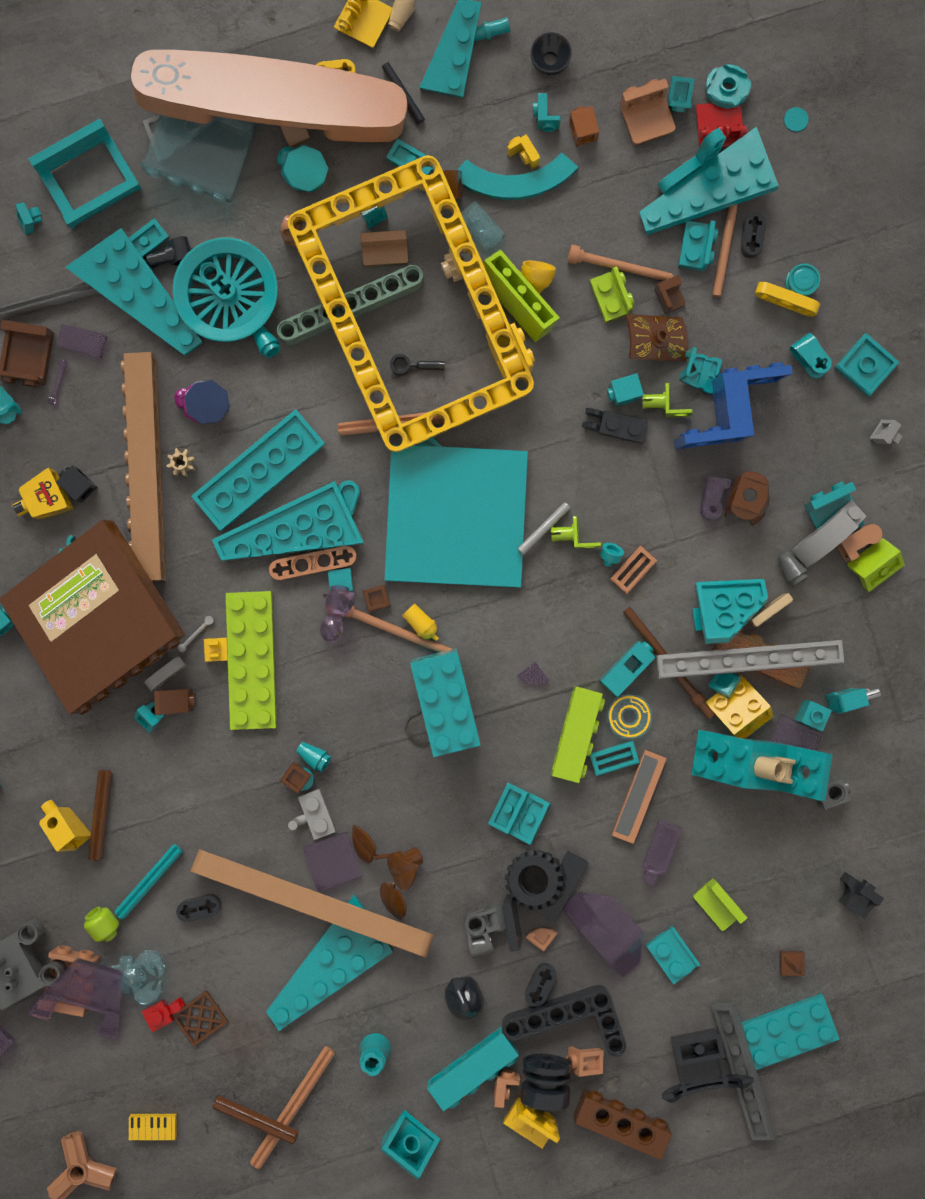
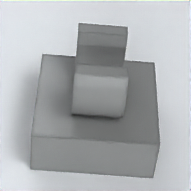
M881 419L870 439L877 444H891L894 442L898 445L903 438L897 432L901 424L896 420Z

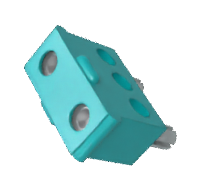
M848 688L826 694L825 697L828 708L832 710L831 712L841 714L842 712L869 706L868 700L880 697L881 693H878L880 692L879 689L870 691V689Z

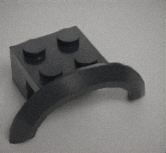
M716 1028L670 1037L680 1084L665 1090L662 1093L663 1100L673 1103L681 1097L696 1092L726 1087L743 1089L753 1083L754 1078L748 1075H726L723 1061L725 1053L721 1035Z

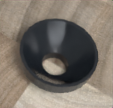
M544 33L538 36L532 44V64L536 70L544 75H557L563 72L571 60L572 49L570 43L559 33ZM547 54H552L556 57L557 61L553 65H548L544 62L543 58Z

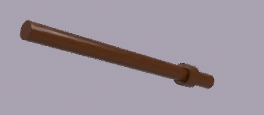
M631 607L623 611L645 641L654 649L656 655L667 654ZM685 676L675 677L690 696L689 700L695 707L698 706L708 720L712 718L715 713L704 701L706 698L700 691L697 692Z

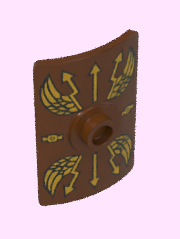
M627 314L626 321L630 335V359L686 361L688 337L683 318Z

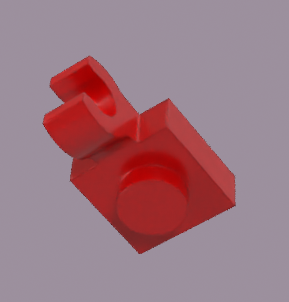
M182 997L169 1004L166 1003L165 999H162L145 1008L142 1014L149 1028L154 1032L174 1020L172 1014L182 1010L185 1003Z

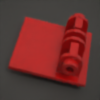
M713 103L696 105L699 147L703 139L717 128H720L726 136L722 148L729 147L747 134V127L743 126L741 105L729 109L718 107Z

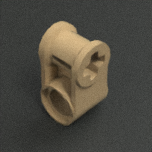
M761 756L755 762L754 773L760 778L792 784L793 764H796V760L776 756L775 758Z

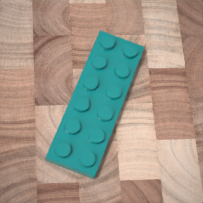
M295 409L191 497L222 532L326 444Z

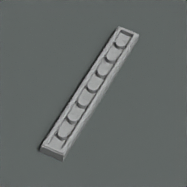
M842 640L656 655L658 678L660 679L844 663Z

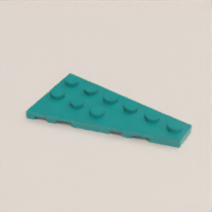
M757 127L642 209L639 214L646 236L777 191L779 185Z
M122 228L65 267L186 356L203 344L198 334L191 330L182 320L173 299Z
M336 481L212 539L222 561L365 544Z
M354 893L348 904L365 909ZM331 924L267 1009L266 1013L280 1031L391 954L393 948L390 944Z

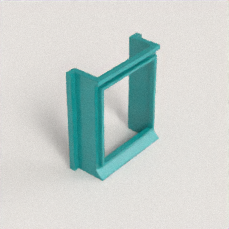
M100 118L28 158L62 212L66 224L72 230L77 224L137 190H142ZM104 142L126 181L73 210L51 171Z

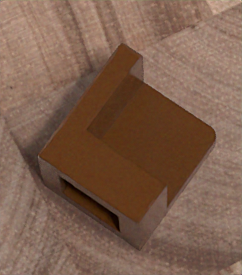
M679 275L658 283L655 288V293L665 314L684 307L686 304L679 289L682 284Z

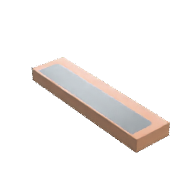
M644 749L612 831V836L634 844L667 758Z

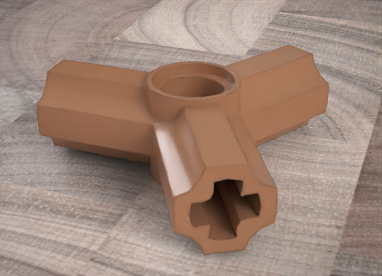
M76 1131L63 1136L61 1142L67 1168L47 1187L49 1197L51 1199H65L82 1183L109 1191L115 1180L117 1168L94 1162L88 1156L83 1132ZM76 1167L82 1168L84 1173L77 1171Z

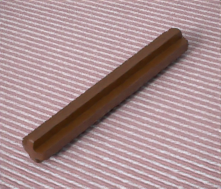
M109 770L98 771L88 859L91 861H100L103 854L112 772Z
M218 1096L214 1100L213 1109L290 1144H294L298 1138V1130L222 1096Z

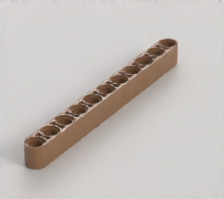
M200 849L190 872L425 958H427L434 937L431 933Z

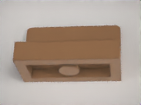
M406 230L360 233L363 265L365 267L408 264Z

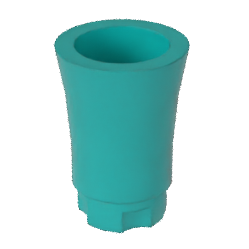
M372 1033L361 1041L359 1053L362 1071L369 1076H376L384 1069L385 1063L391 1054V1045L385 1036Z

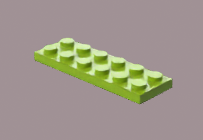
M272 591L226 593L230 730L277 728Z

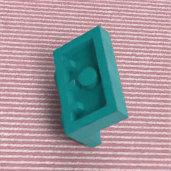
M711 220L709 224L693 221L685 222L678 267L705 271L708 265H712L714 259V251H711L712 242H716L718 229H715L716 221Z

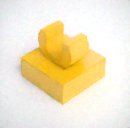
M227 638L204 639L205 662L228 660Z

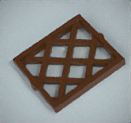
M207 990L182 1007V1010L172 1015L182 1029L181 1031L187 1036L193 1046L228 1022L219 1005L216 1004ZM202 998L201 1005L194 1004L196 1001ZM205 998L209 999L212 1007L204 1005ZM189 1007L188 1014L181 1013ZM192 1007L200 1008L199 1016L191 1015ZM203 1009L211 1010L210 1018L202 1017ZM214 1011L219 1013L222 1018L221 1020L213 1019ZM179 1017L187 1018L186 1026L182 1024ZM190 1018L198 1020L197 1027L189 1026ZM201 1020L209 1021L208 1029L200 1028ZM213 1022L220 1023L212 1029ZM188 1030L196 1031L195 1039L192 1038ZM199 1032L206 1033L201 1038H199Z

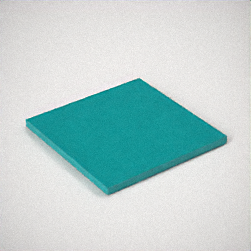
M391 444V445L397 447V446H399L400 444ZM414 445L401 452H391L385 581L521 588L523 555L518 552L517 548L523 543L528 451Z

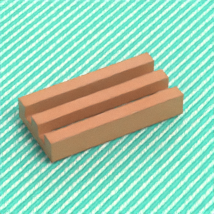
M640 545L609 580L614 582L625 594H628L657 560ZM641 552L643 556L619 581L617 578ZM648 558L650 562L627 587L623 584Z

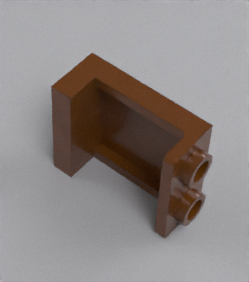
M2 320L0 329L5 332L0 359V381L9 384L20 381L23 382L22 385L35 388L37 384L45 385L54 332L44 326Z

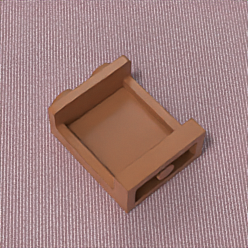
M57 946L49 952L48 957L51 958V961L55 959L64 961L67 966V973L55 985L45 986L44 995L39 999L37 1008L83 1017L90 1011L101 956L94 955V952L90 950L78 952L71 950L72 948L69 946ZM50 968V974L57 977L56 970Z

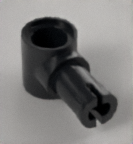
M179 236L172 238L168 241L169 245L165 246V249L147 254L149 266L154 268L169 262L179 266L182 259L191 251L188 237Z

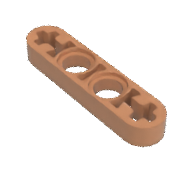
M341 546L278 559L270 564L269 573L276 580H287L350 567L356 562L357 553L352 547ZM345 550L353 554V557L349 558L350 562L346 563L344 559L337 560L339 565L335 566L333 552H336V556L344 555ZM326 554L330 557L331 562L329 566L321 567L319 565L318 559L321 555ZM300 559H305L308 562V569L304 572H299L296 568V563ZM288 561H292L291 568L294 574L290 575V570L283 571L282 576L274 573V569L278 567L277 564H280L282 567L290 566Z

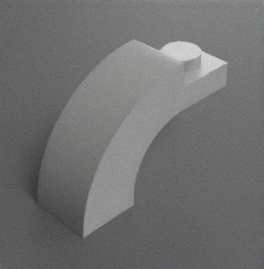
M851 499L821 527L805 537L792 552L807 568L844 541L858 528V525L867 516Z

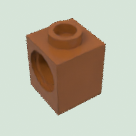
M580 106L570 112L569 125L575 146L597 141L599 128L593 106L587 108Z

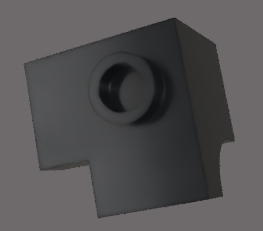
M846 872L841 876L840 880L843 882L845 890L839 901L865 919L874 907L882 903L884 898L874 891L876 887L863 879L860 882Z

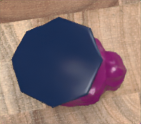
M213 380L194 382L187 389L180 388L174 395L176 406L184 410L186 417L197 423L220 422L226 412H229L228 393Z

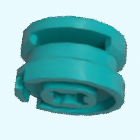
M807 263L795 266L785 279V288L806 297L810 296L820 284L818 270L813 265Z

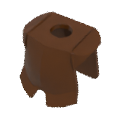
M753 471L744 472L742 475L737 476L725 507L724 516L726 517L731 512L736 517L750 520L751 526L757 524L765 516V511L770 502L767 478ZM746 489H752L756 492V499L753 502H748L744 499L743 493Z

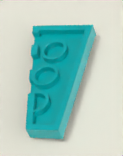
M474 0L457 1L419 87L421 90L464 98L482 2Z

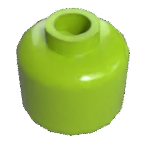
M96 907L85 916L84 929L95 942L104 940L108 942L117 935L116 930L119 927V921L109 908Z

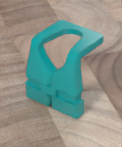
M693 347L686 351L685 357L689 361L687 367L680 373L679 381L695 389H701L702 392L712 394L713 387L711 381L719 374L722 359L716 357L709 358L708 355L697 354V348ZM693 364L695 371L690 374L691 367Z

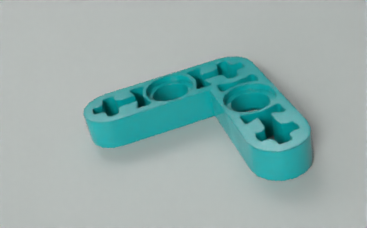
M720 128L715 129L703 139L694 157L658 183L657 186L663 194L718 155L726 140V136Z

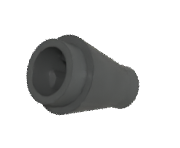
M790 551L778 558L787 582L791 583L793 587L809 577L806 573L807 570L792 556Z

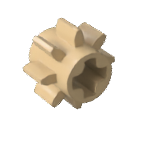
M450 253L444 255L445 261L440 264L446 279L452 277L454 282L463 279L462 276H459ZM459 255L460 259L465 262L463 255Z
M176 448L175 454L167 456L170 459V464L166 466L169 469L175 468L173 471L175 476L182 472L185 477H188L187 472L190 469L195 471L192 462L196 458L188 457L190 451L187 449L181 453ZM178 461H185V465H179Z

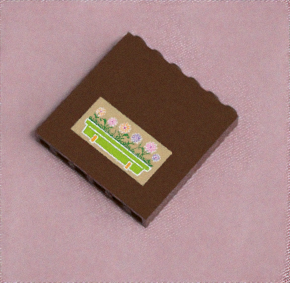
M102 519L0 598L1 604L69 715L76 713L82 715L90 711L92 704L96 701L101 702L109 697L111 690L124 686L127 683L126 679L142 673L145 670V665L161 659L164 651L177 647L180 644L179 640L186 636L119 528L111 520Z

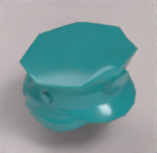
M302 145L294 150L291 147H284L279 151L277 162L282 166L281 175L293 189L313 192L321 188L326 182L325 178L329 168L319 150Z

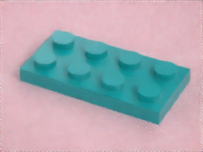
M821 993L742 1022L756 1070L840 1040L825 998Z

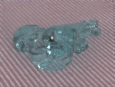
M145 950L133 964H131L134 958L133 955L121 956L117 966L107 967L105 962L99 963V967L95 969V977L98 978L97 982L102 983L107 978L114 983H118V991L127 994L130 993L129 988H131L134 999L140 1004L148 1005L160 997L163 989L162 981H158L155 990L151 989L155 981L149 982L142 989L140 987L146 980L142 966L154 976L156 974L155 966L158 969L159 977L163 976L165 963L160 953L153 950Z

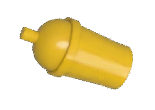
M415 603L402 615L415 630L418 637L423 639L433 638L435 641L439 639L435 635L437 632L435 620L431 619Z

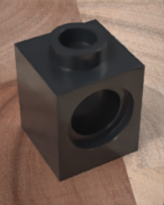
M73 465L63 469L59 474L60 478L56 481L75 501L83 503L98 488L79 468Z

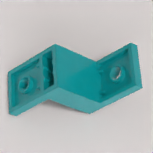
M698 730L691 775L746 789L783 791L825 801L833 754L773 741L738 738L706 730ZM715 751L718 753V760L716 762L713 760ZM761 756L774 758L776 756L796 760L791 774L793 783H782L757 777L754 773L756 760ZM805 767H808L810 771L807 779L803 775Z

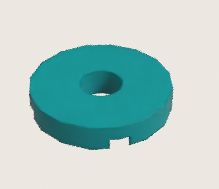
M726 64L720 68L716 67L708 75L705 85L706 96L718 107L726 109L736 108L748 98L751 80L749 81L748 74L739 66ZM730 83L734 88L726 89L723 87V84Z

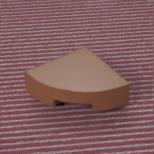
M538 927L528 932L525 938L544 952L558 933L552 928Z

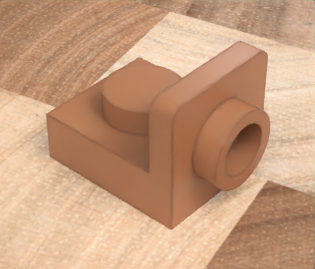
M573 1046L568 1047L566 1059L572 1063V1073L579 1077L603 1074L604 1050L600 1048L579 1050Z
M502 1069V1071H498L499 1073L495 1077L494 1107L504 1108V1100H509L510 1085H520L519 1073L512 1069Z

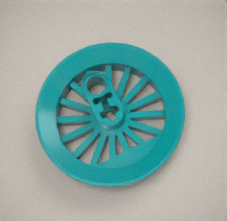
M215 238L197 245L182 259L173 280V299L182 320L195 333L214 341H237L254 334L270 318L277 301L278 284L271 263L258 248L236 238ZM227 258L226 274L222 271L218 259ZM238 258L240 261L232 275V259ZM246 262L253 265L240 277ZM257 271L260 272L261 278L245 283ZM210 272H217L214 279H207ZM196 281L210 289L192 288V285ZM263 284L265 287V292L246 291ZM227 289L231 293L227 295L226 293H224V290ZM191 295L208 296L194 302L191 301ZM244 297L260 299L255 303ZM240 302L250 306V308L246 310ZM210 304L198 316L196 315L194 309ZM234 304L243 312L240 317H238ZM216 309L209 325L204 323L203 320ZM231 309L235 322L229 326V315ZM224 310L223 329L215 328Z

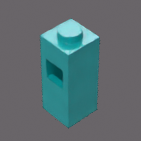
M636 641L599 681L614 696L618 697L656 658L652 654L654 649L645 641L643 643Z

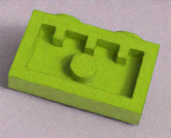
M614 267L611 272L590 279L589 283L605 324L631 314L634 299L631 293L626 291L624 286L626 285V279L623 272L619 273L618 268Z

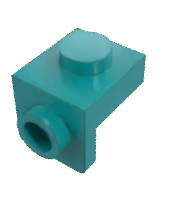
M671 76L667 104L672 106V111L685 112L686 108L692 107L691 99L694 78Z
M538 93L537 102H533V117H537V129H542L544 132H553L555 129L560 128L561 116H547V93Z

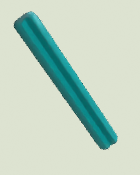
M173 844L118 906L114 912L116 916L120 919L127 917L183 853L181 847Z

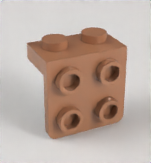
M666 78L659 81L658 79L651 80L646 85L638 88L636 86L630 87L622 93L619 106L634 145L672 134L675 131L676 127L665 98L669 88Z

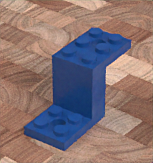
M783 362L769 364V367L762 369L760 365L746 367V370L738 371V368H730L724 370V373L718 374V377L711 381L717 427L708 428L703 433H700V429H693L680 434L681 437L674 440L675 450L739 442L754 436L748 386L779 382L793 374L792 366H783Z

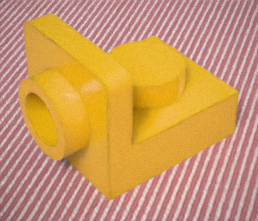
M527 134L521 138L517 136L508 143V157L520 152L519 155L525 165L528 164L531 170L540 166V156Z

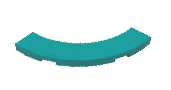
M561 152L546 166L521 175L491 173L475 166L467 159L457 170L462 171V187L471 192L489 196L492 199L522 200L540 196L544 192L560 186L579 167Z

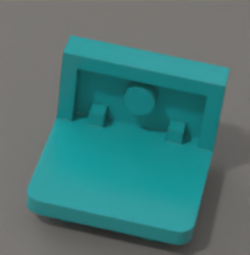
M841 481L830 487L831 492L824 495L823 491L811 496V501L804 504L816 530L827 522L846 502L852 499L850 493L856 490L853 482L844 484ZM864 521L858 525L857 529L864 526Z

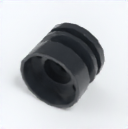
M542 1053L524 1057L522 1075L526 1080L521 1085V1102L528 1107L538 1110L557 1111L566 1109L569 1106L570 1087L567 1083L571 1081V1061L561 1056Z

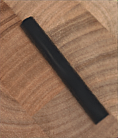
M385 63L382 66L383 71L391 82L402 88L406 94L408 110L417 124H421L425 120L424 116L390 63Z

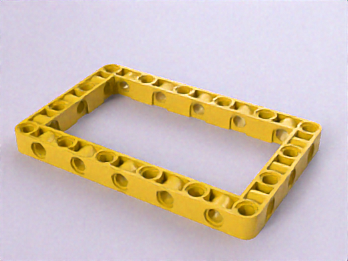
M429 155L423 156L290 215L288 219L290 234L381 438L389 451L401 452L523 398L531 392L534 386L532 375L436 158ZM426 166L431 167L434 173L426 175L422 172V168ZM382 185H389L392 190L385 194L379 188ZM419 188V190L425 191L429 199L430 210L440 233L444 234L451 258L459 276L463 277L468 289V297L478 319H481L487 332L486 338L496 361H499L505 378L401 424L317 234L318 231L332 225L336 227L361 216L362 212L376 206L380 208L403 198L404 194ZM340 203H346L349 209L346 212H340L337 210V206ZM445 209L450 210L453 216L446 219L442 217L441 211ZM299 221L307 224L306 228L301 231L296 230L294 225ZM467 252L471 255L472 259L469 262H464L460 259L459 255ZM321 264L326 267V270L323 274H316L313 271L314 267ZM486 295L489 297L490 303L482 305L478 301V297ZM337 307L345 310L344 316L340 318L333 316L332 312ZM499 337L506 338L509 343L508 347H499L497 339ZM361 350L364 353V358L360 361H355L351 357L352 352ZM516 380H524L527 384L526 390L521 391L517 389L515 385ZM374 392H379L383 395L384 399L381 403L375 404L370 400V396ZM478 397L484 399L485 408L477 409L473 403L474 399ZM434 416H440L444 420V425L436 428L432 425L431 419ZM394 434L402 438V444L397 447L392 446L389 442L390 436Z

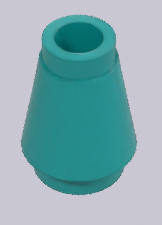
M264 326L253 334L259 352L265 358H272L280 352V342Z
M302 742L296 750V753L314 771L323 772L331 760V756L328 755L327 751Z

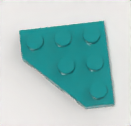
M764 579L696 582L695 590L705 644L729 643L767 603L768 593Z

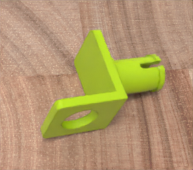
M666 383V392H663V394H644L643 409L664 408L666 410V417L693 416L692 409L670 410L669 383Z
M573 516L572 527L551 528V533H561L560 535H551L552 542L572 540L576 549L602 547L601 542L580 543L579 518L577 516Z

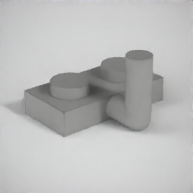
M320 788L298 797L304 814L293 818L289 822L288 827L290 830H295L298 826L308 823L314 840L336 832Z

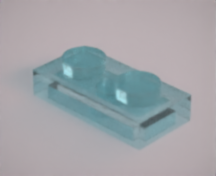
M476 201L461 213L468 230L487 251L505 237V233Z

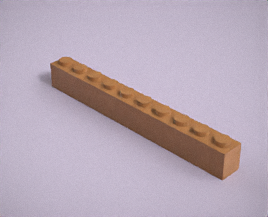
M152 352L124 353V360L121 361L122 374H125V383H122V394L126 397V405L123 406V416L127 421V428H124V439L128 445V451H125V462L128 464L129 473H126V485L129 487L130 496H127L126 502L131 517L127 522L128 531L131 532L129 546L152 582L166 581L157 357Z

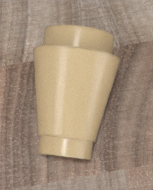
M394 0L388 26L400 32L401 28L415 11L414 6L416 2L414 0Z

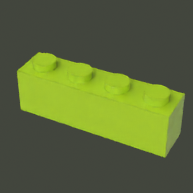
M502 250L484 260L483 265L498 300L534 342H537L551 332L560 317Z
M577 686L573 687L551 770L552 776L579 783L580 778L584 779L587 771V765H584L586 756L591 755L593 743L590 742L592 733L596 734L599 725L596 717L598 711L602 712L605 703L602 693Z

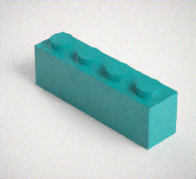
M501 1026L429 1079L427 1089L443 1112L448 1108L453 1109L461 1102V1098L465 1095L474 1094L484 1081L494 1079L498 1075V1071L504 1066L510 1067L519 1056L518 1048L513 1041L508 1040L503 1035Z

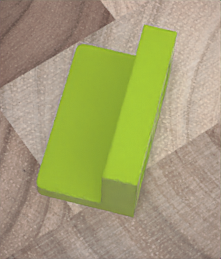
M881 538L878 543L867 548L859 554L858 558L847 564L848 568L860 577L863 588L868 592L905 566L901 551L884 538Z
M713 878L693 895V898L721 931L726 930L736 920L741 924L747 919L745 914Z

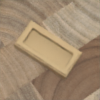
M789 593L780 595L757 612L748 622L751 627H758L790 604L793 598Z

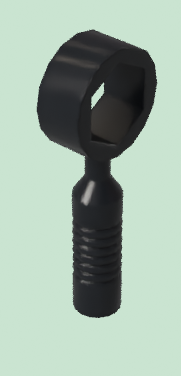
M396 354L392 357L390 366L394 374L402 376L409 372L410 367H416L419 370H444V361H418L417 363H410L406 355ZM396 359H405L408 365L404 371L395 370L393 365Z

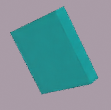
M865 333L834 368L864 395L869 397L900 362Z

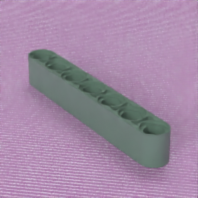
M410 265L345 293L347 302L353 301L357 303V306L351 310L354 318L418 291L423 286V273L420 267ZM412 274L419 277L416 282H410L407 278ZM392 283L398 285V289L393 292L387 290V286ZM374 292L378 295L377 298L372 301L367 300V294ZM320 304L280 322L277 327V333L284 344L291 346L331 329L332 326L329 319L325 318L326 312L323 305ZM341 307L333 310L336 312L335 317L337 318L345 314V310ZM312 319L315 321L313 327H304V323L307 320ZM289 328L294 329V334L291 337L283 336L285 330Z

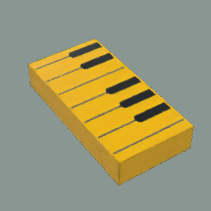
M131 1114L129 1116V1140H175L177 1137V1114Z

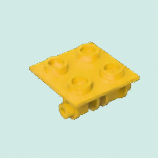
M348 0L334 25V29L374 48L390 18L392 7L379 0Z

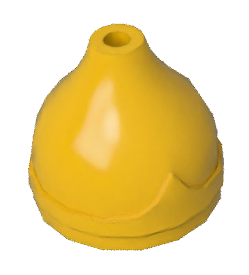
M528 260L524 261L521 265V274L539 294L549 287L556 273V268L545 262Z

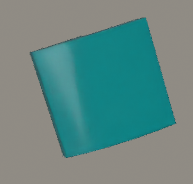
M507 783L488 824L532 845L551 803L522 788Z

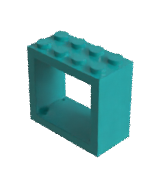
M457 648L412 659L410 665L433 757L480 746Z

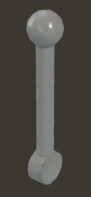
M207 616L204 620L205 622L183 644L178 645L177 650L179 652H185L186 647L208 625L214 623L212 616Z

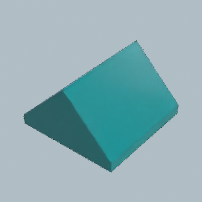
M404 1110L382 1137L380 1150L418 1180L437 1147L440 1138Z

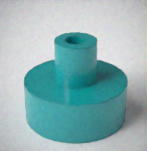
M604 543L600 551V556L604 560L603 564L611 567L613 563H620L624 555V550L614 543Z

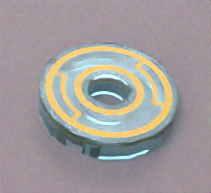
M636 694L620 695L612 700L607 708L606 715L609 728L614 734L624 739L641 737L648 731L652 723L650 705L644 698ZM626 710H633L635 713V719L631 723H627L623 719V714Z

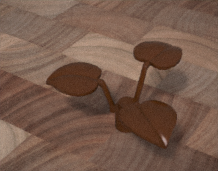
M353 825V846L357 855L364 862L370 863L373 859L387 858V866L393 876V881L390 885L386 882L381 884V900L394 917L400 920L403 919L407 911L406 901L395 886L402 891H407L411 888L418 866L423 863L422 854L417 848L413 847L404 853L398 851L396 853L378 855L376 854V845L372 838L359 826Z

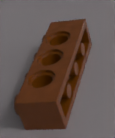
M583 1090L573 1114L575 1124L662 1160L672 1136L666 1121L658 1117L652 1119L646 1116L645 1112L637 1108L631 1110L625 1107L619 1100L612 1099L610 1101L605 1099L601 1093L595 1090L590 1092ZM599 1110L607 1111L603 1117L597 1116L596 1113ZM621 1119L629 1120L624 1126L618 1125ZM643 1128L650 1129V1131L645 1135L639 1134L640 1130Z

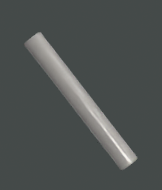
M564 502L517 548L518 552L524 555L571 509L570 506Z

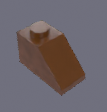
M192 688L154 691L155 715L192 712L193 707H196V694L193 693Z

